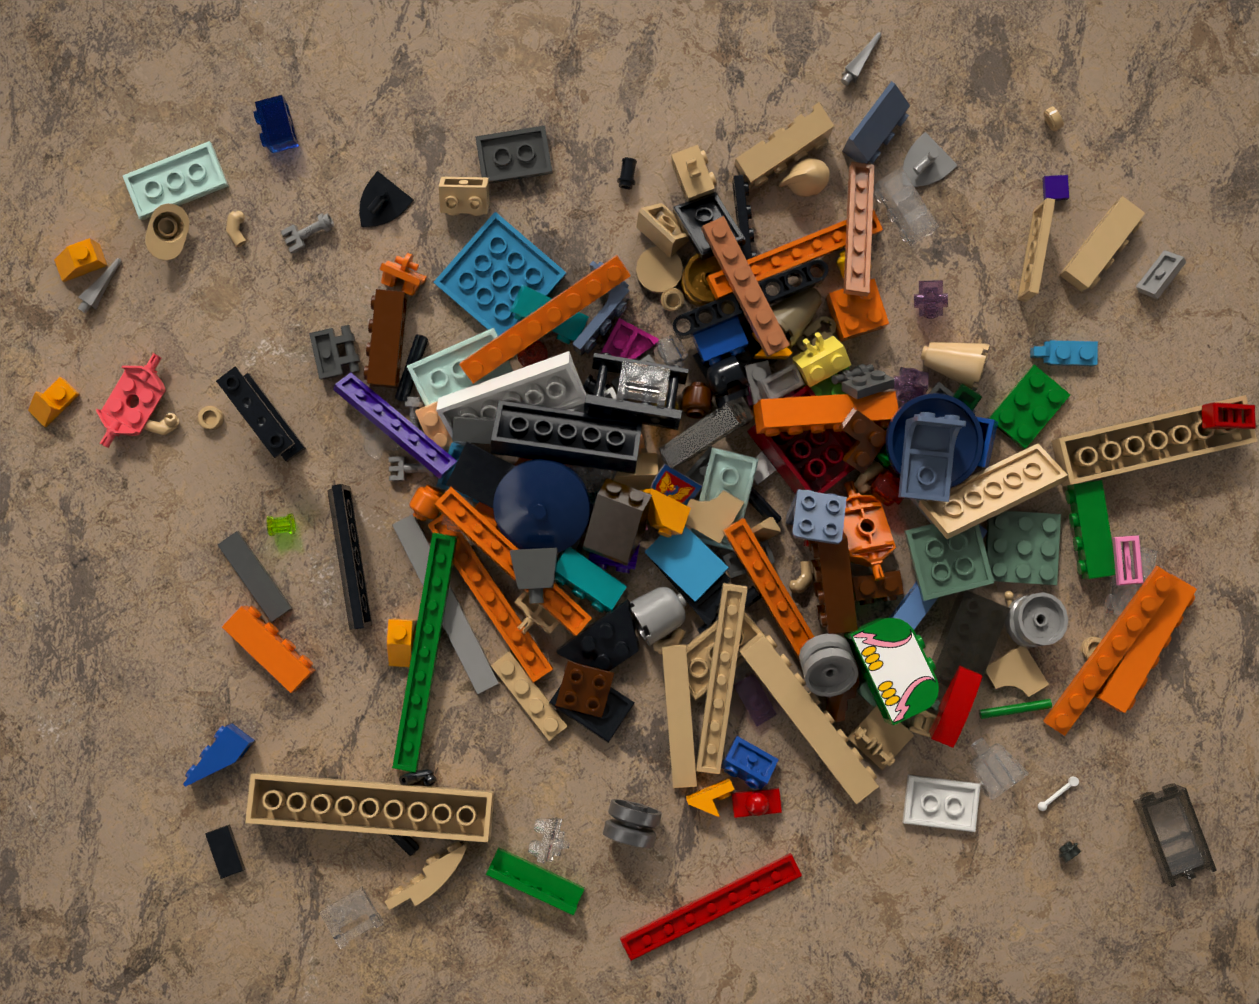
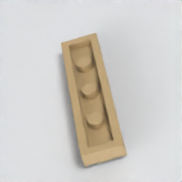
M511 651L491 665L548 741L568 727L567 723L557 710L549 704L550 701L537 684L533 683Z

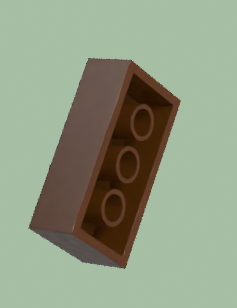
M843 531L842 541L839 544L808 540L809 549L812 551L813 558H815L811 560V569L816 579L813 586L815 596L820 604L816 605V611L821 626L826 627L828 634L858 630L847 536Z

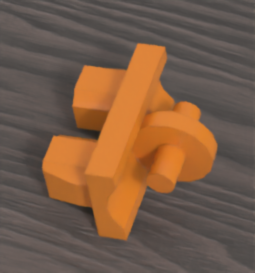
M407 253L404 258L396 256V263L388 260L386 264L382 263L380 270L383 271L382 284L394 287L398 278L403 279L405 282L402 291L411 296L415 295L420 285L425 283L427 276L415 272L418 270L419 264L412 262L413 255Z

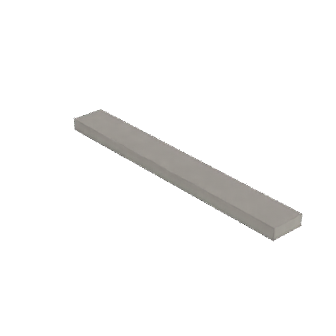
M410 515L392 525L422 585H424L430 544L417 518ZM449 585L443 627L477 694L499 684V681Z

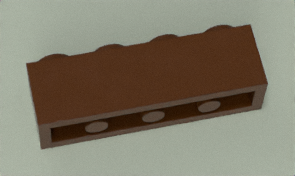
M376 289L375 296L372 295L371 310H374L373 319L369 320L368 331L371 333V342H367L366 356H369V363L364 368V380H367V384L370 386L398 389L408 300L407 294L403 291Z

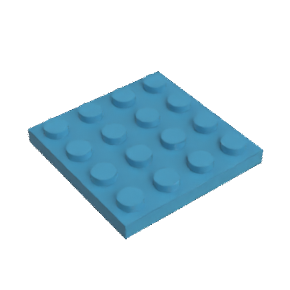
M494 212L433 283L487 330L495 328L499 336L520 322L514 319L515 314L510 312V309L522 285L548 296L567 273L497 212Z

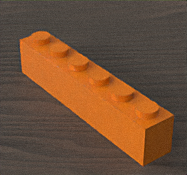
M896 391L879 392L860 399H855L848 394L760 399L753 405L757 434L765 433L766 436H776L780 432L797 435L806 430H811V433H821L825 429L842 432L843 430L839 426L852 408L861 412L881 428L886 429L893 415L898 410Z
M1176 576L1174 577L1179 580L1094 696L1119 712L1126 713L1127 710L1134 706L1136 701L1134 697L1138 690L1143 689L1146 685L1149 671L1156 667L1160 659L1158 657L1160 652L1169 645L1172 638L1170 636L1171 633L1183 620V612L1195 600L1194 593L1197 589Z

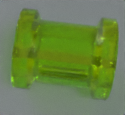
M289 513L283 517L267 516L269 536H275V534L279 533L295 534L296 524L294 515Z

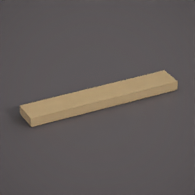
M686 644L662 646L673 788L697 787Z

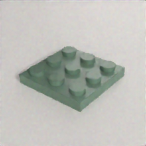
M1004 511L988 519L985 550L993 580L997 582L1057 585L1061 514Z
M934 524L904 531L922 601L994 583L979 524L949 539H946Z

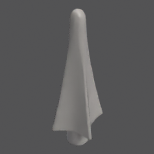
M880 32L845 67V71L842 73L844 76L841 79L844 85L848 86L851 81L856 82L866 60L881 37Z
M117 258L88 289L78 296L82 300L78 307L80 311L86 314L90 307L97 309L112 276L121 263L120 258Z

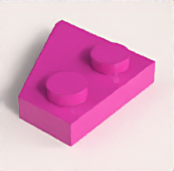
M619 318L601 353L636 359L654 346L659 339Z

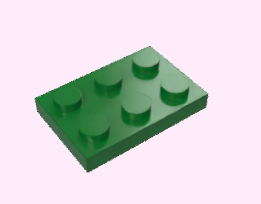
M1034 364L988 419L996 420L999 430L1022 449H1026L1071 394Z

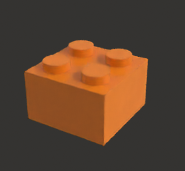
M875 278L870 280V293L867 297L843 294L844 288L830 292L826 297L831 317L836 323V332L840 342L883 329L889 324Z

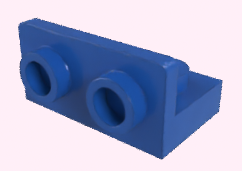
M736 736L725 759L722 761L721 768L729 776L744 780L747 786L761 790L768 784L779 759Z

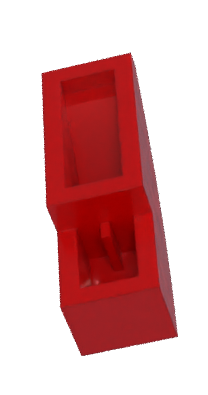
M959 666L938 706L939 712L929 730L932 740L954 748L976 698L982 680L981 674Z

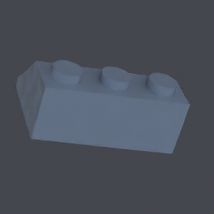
M890 82L848 138L842 150L843 153L858 163L868 164L870 162L873 164L881 154L878 149L883 143L886 146L895 135L892 132L896 125L901 127L909 116L906 112L910 104L895 83Z

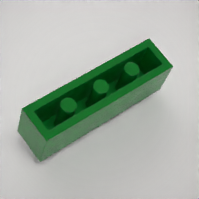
M1102 480L1068 485L1065 497L1071 508L1069 522L1075 532L1073 546L1075 551H1078L1079 561H1077V570L1079 575H1082V579L1116 575L1113 543Z

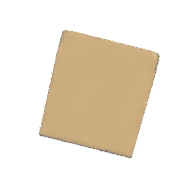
M769 517L751 528L756 539L759 541L768 540L781 532L773 517Z

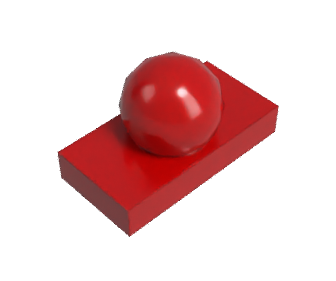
M779 788L731 793L734 818L782 813Z

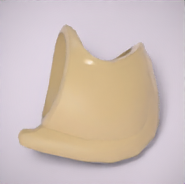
M802 159L792 166L788 176L778 186L788 185L794 194L802 197L817 195L826 187L829 181V169L819 159Z

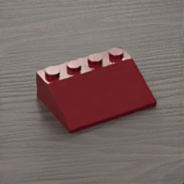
M806 385L792 397H806L816 395L812 391V389L808 385ZM756 424L747 431L795 495L798 489L824 493L855 469L842 460L853 445V442L844 431L834 432L833 429H825L821 433H811V430H806L797 435L780 432L776 436H766L765 433L757 434Z

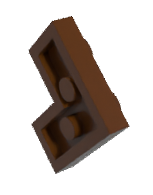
M852 408L839 428L855 438L856 441L842 460L864 474L885 445L887 431L855 408Z

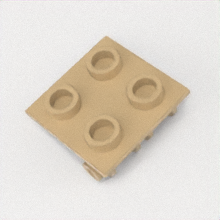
M876 705L847 738L883 770L887 765L891 766L895 762L894 757L914 737V734L901 722L895 725L886 723Z

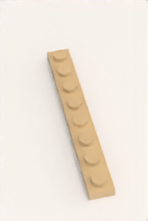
M723 583L696 764V771L720 774L747 586Z

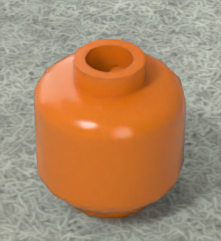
M428 484L426 487H419L409 503L410 508L414 511L412 515L422 521H426L427 518L435 519L440 511L434 504L443 493Z

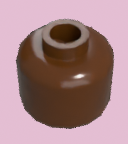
M693 382L690 386L685 387L682 391V411L690 418H704L712 410V390L702 382Z

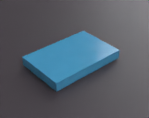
M686 526L682 535H672V537L660 535L645 551V554L695 603L729 569Z

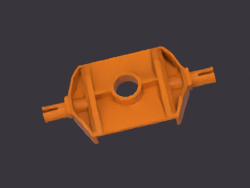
M854 481L844 484L848 497L846 499L843 531L848 539L850 562L867 567L870 566L875 581L883 580L885 576L881 564L894 552L896 546L881 501L874 496L857 493ZM860 524H870L872 532L863 531Z

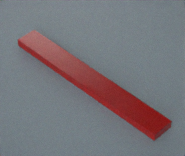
M789 853L620 937V940L630 961L801 877L802 874L792 854Z

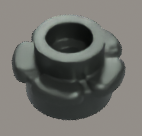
M1069 841L1058 849L1061 852L1059 858L1062 857L1067 863L1081 852L1077 847L1078 843L1072 844Z

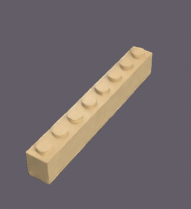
M760 632L740 647L738 651L855 804H858L879 787L874 781L877 778L876 774L869 766L865 768L860 761L863 760V757L855 747L853 749L849 748L846 744L849 739L841 729L836 731L832 725L835 720L828 711L822 712L817 705L821 702L812 692L808 694L803 686L806 685V682L798 672L795 675L789 669L792 664L784 654L779 656L775 650L777 644L771 636L765 637Z

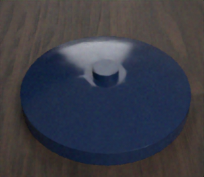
M938 393L921 395L903 404L893 415L886 432L887 456L895 472L901 476L907 419L913 418L914 414H920V412L935 413V418L945 417V415L960 416V420L966 421V427L960 429L956 438L950 488L965 481L976 469L983 451L982 429L973 411L962 401L952 396Z
M549 459L528 460L512 468L499 483L493 501L494 517L499 530L520 550L557 548L558 553L566 550L583 534L588 524L591 510L589 494L581 478L566 465Z

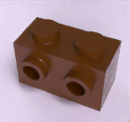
M900 570L883 572L885 578L875 581L874 574L853 576L854 601H859L860 605L874 603V598L883 597V601L897 600V595L904 594Z

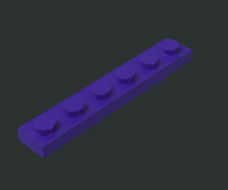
M349 373L335 384L333 390L439 479L443 478L456 466L457 460L355 375Z

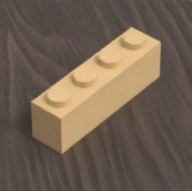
M1125 197L1119 198L1059 276L1081 292L1087 288L1092 289L1100 280L1099 273L1103 269L1106 271L1115 259L1112 256L1116 251L1121 252L1128 244L1129 240L1126 238L1131 232L1134 234L1143 224L1141 218L1145 215V212Z

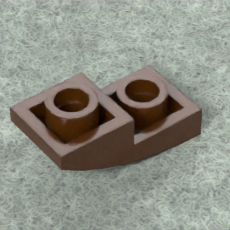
M858 677L856 683L849 690L840 695L828 697L826 710L836 722L845 721V714L848 710L847 699L856 698V691L859 687Z

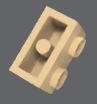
M441 177L439 183L440 213H447L448 215L467 213L473 216L488 214L490 204L489 178Z

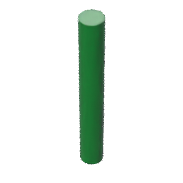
M1051 699L981 709L979 710V715L981 719L1050 709L1052 708Z

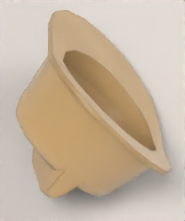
M168 203L160 205L154 210L145 236L146 247L152 256L160 260H170L181 253L190 223L188 215L183 208Z

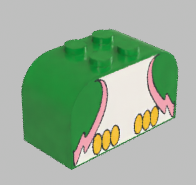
M879 618L858 627V630L844 634L886 723L891 725L898 724L927 710L934 704L939 692L938 680L934 674L936 666L931 657L927 658L923 649L926 646L920 635L916 636L913 628L907 622L898 618Z

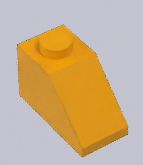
M91 238L67 246L54 259L62 282L108 266L100 244Z
M652 488L640 490L652 495L648 514L650 526L658 529V533L665 537L682 535L691 508Z
M388 619L387 652L389 666L410 667L416 632V620Z

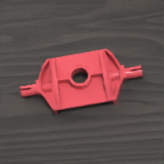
M153 353L144 367H121L125 371L102 410L96 409L102 423L107 428V432L100 444L109 448L115 436L140 435L166 391L164 383L158 377L155 370L162 359L161 357ZM138 396L139 404L132 408L130 400L132 397Z

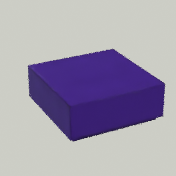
M1068 175L1044 176L1042 178L1044 200L1046 198L1055 199V201L1069 199Z

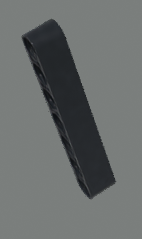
M817 259L761 281L758 284L769 305L821 284L827 277L829 269L826 262ZM817 267L821 269L823 275L816 278L812 276L810 269ZM795 276L799 278L801 284L793 287L788 283V278ZM773 285L777 287L779 293L776 296H770L766 292V287ZM732 293L677 316L673 321V333L679 339H688L699 332L736 317H742L745 314L736 296ZM731 304L734 307V312L731 314L723 313L721 310L722 305ZM705 312L712 316V321L706 324L699 320L700 314ZM687 322L690 325L689 331L685 333L678 331V323Z

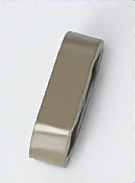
M828 316L817 319L804 330L795 344L800 352L807 350L805 346L801 345L802 336L808 338L813 334L815 337L814 334L821 328V322L823 324H830L829 333L826 331L820 333L823 340L830 338L836 330L835 321ZM816 337L810 342L812 346L816 345Z

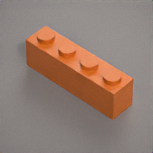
M241 606L222 628L290 693L297 691L316 671L312 667V661L305 655L300 656L295 651L296 646L287 638L283 640L277 634L279 630L272 623L264 622L260 618L262 614L254 606Z

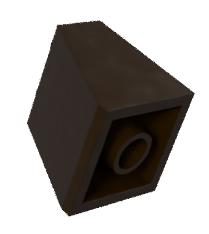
M607 478L597 494L583 549L627 566L645 534L652 495Z

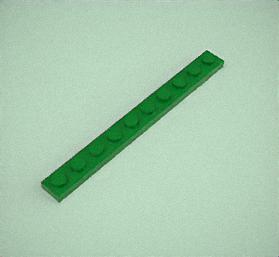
M432 533L392 766L394 769L410 772L418 770L458 536Z

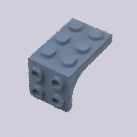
M592 261L590 263V271H594L603 263L599 262L597 264ZM625 281L608 291L609 297L604 307L573 342L574 351L580 356L585 352L589 354L596 346L598 336L600 334L604 336L610 330L613 318L615 316L619 318L627 309L626 305L630 299V291L628 290L629 285Z
M920 412V414H914L913 418L906 420L898 497L949 502L955 442L960 429L966 427V421L960 420V416L945 415V417L935 418V413Z
M798 489L786 515L785 524L793 525L792 535L795 538L839 544L843 536L847 497Z

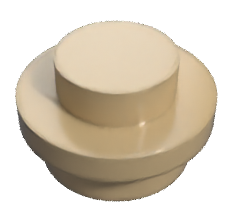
M668 288L661 295V304L667 311H677L684 304V295L677 288Z

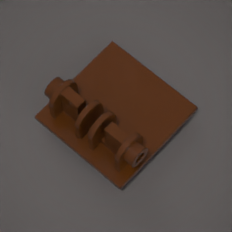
M568 661L555 706L602 718L614 673Z

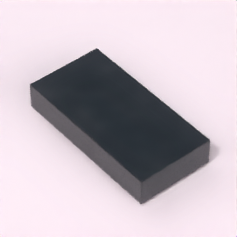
M230 824L205 833L220 879L245 870Z

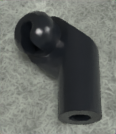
M425 769L403 774L400 776L399 782L401 785L408 786L423 781L425 786H431L436 782V777L433 775L434 772L432 770Z

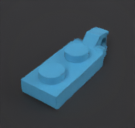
M1045 341L1043 346L1030 348V358H1043V363L1048 365L1096 366L1098 364V341Z

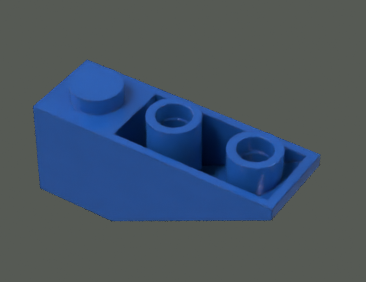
M233 723L226 727L221 726L214 735L215 742L212 746L208 745L199 756L202 758L197 766L195 764L192 765L185 774L187 779L183 785L186 787L241 760L255 740Z

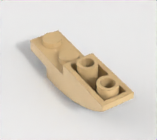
M456 841L447 847L448 851L442 855L435 853L427 858V863L422 868L425 876L420 873L409 880L411 884L404 888L399 885L388 892L390 896L385 900L388 909L394 908L409 898L417 906L435 893L455 871L469 843L467 841L463 843Z

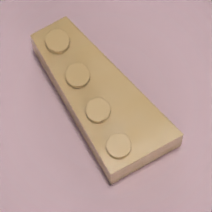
M820 102L812 106V113L806 117L800 114L794 118V121L789 124L787 130L780 128L768 138V143H765L763 140L736 158L734 165L740 175H743L744 181L748 182L749 188L753 185L756 187L761 186L768 181L767 177L771 174L776 173L778 175L788 168L789 163L794 160L798 163L808 156L807 152L814 148L817 151L828 144L827 140L831 135L834 124Z

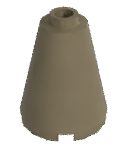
M814 287L770 306L790 344L788 346L789 349L795 346L822 303L821 294Z

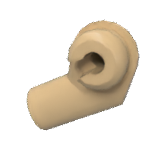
M232 211L227 217L226 232L236 247H241L246 243V239L239 230L240 223H243L245 220V216L241 211Z
M168 413L160 422L149 419L143 429L160 435H167L178 427L179 419L174 413Z
M873 463L864 474L861 473L856 479L854 486L860 494L870 490V485L867 481L883 472L881 463Z
M811 561L800 562L801 575L797 580L790 581L789 588L791 592L803 593L813 582Z
M680 628L676 629L669 639L655 642L653 649L662 655V646L680 645L686 631Z

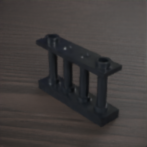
M594 353L592 369L598 370L594 394H586L584 403L585 413L640 420L644 425L673 430L679 429L682 410L675 409L679 384H686L689 369L678 365L668 366L622 358L608 353ZM608 372L622 374L617 399L604 397ZM631 376L646 378L642 403L627 400ZM655 380L669 382L665 407L651 405Z
M235 366L216 380L274 458L281 455L285 462H288L306 449L305 445L250 373H246L243 376Z

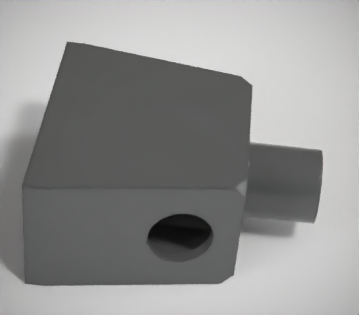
M558 549L510 550L518 589H529V604L544 603L543 588L554 587Z

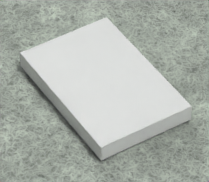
M908 775L903 823L975 832L981 784Z

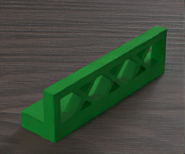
M498 847L486 873L487 876L573 916L585 887L500 847Z

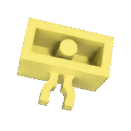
M817 332L814 334L816 345L812 346L809 340L804 339L802 341L807 350L792 357L803 381L809 387L852 365L844 345L834 336L823 340L822 335Z

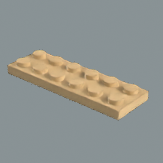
M1036 444L969 476L962 483L951 487L949 502L920 500L919 507L944 537L949 539L1065 482L1068 474L1039 444Z

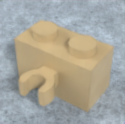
M695 145L671 154V163L687 202L714 193V186H717V182L713 172H708L706 167L708 158L704 150L700 151L699 146Z

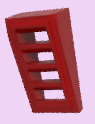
M1215 402L1204 404L1202 406V428L1256 429L1255 405ZM1242 410H1244V423H1242Z

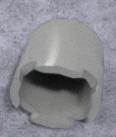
M658 587L630 601V612H633L637 618L634 621L635 626L644 641L647 640L649 646L678 629L685 621L686 613L684 607L687 606L686 601L681 593L676 595L668 587Z

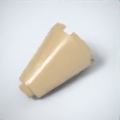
M930 342L929 347L924 346L921 360H925L924 365L977 391L979 385L974 383H979L988 354L983 351L984 349L988 350L990 345L985 343Z

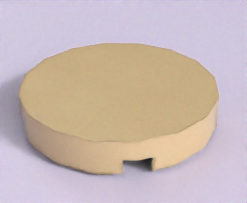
M655 246L644 251L637 261L636 274L638 281L646 290L652 293L662 294L666 289L676 287L682 277L683 266L677 253L669 258Z

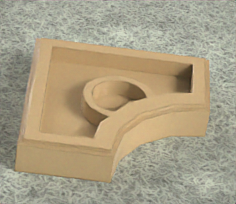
M725 490L709 501H697L691 498L687 504L691 510L686 524L720 544L725 536L722 530L732 524L744 501Z
M1018 645L982 667L995 689L1003 686H1014L1020 689L1027 697H1030L1049 685L1030 652L1024 646Z

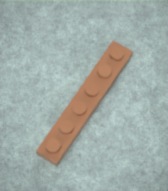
M851 162L849 166L843 294L867 297L870 293L874 165Z
M720 217L703 225L701 230L766 357L787 348L790 344L725 217Z

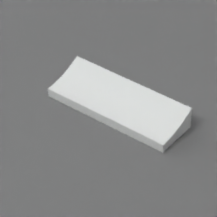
M568 351L438 398L436 411L452 438L454 416L495 419L499 400L566 410L585 403L586 392L576 371L571 354ZM453 441V442L458 443V444L463 445V446H464L465 443H466V442H456V441Z

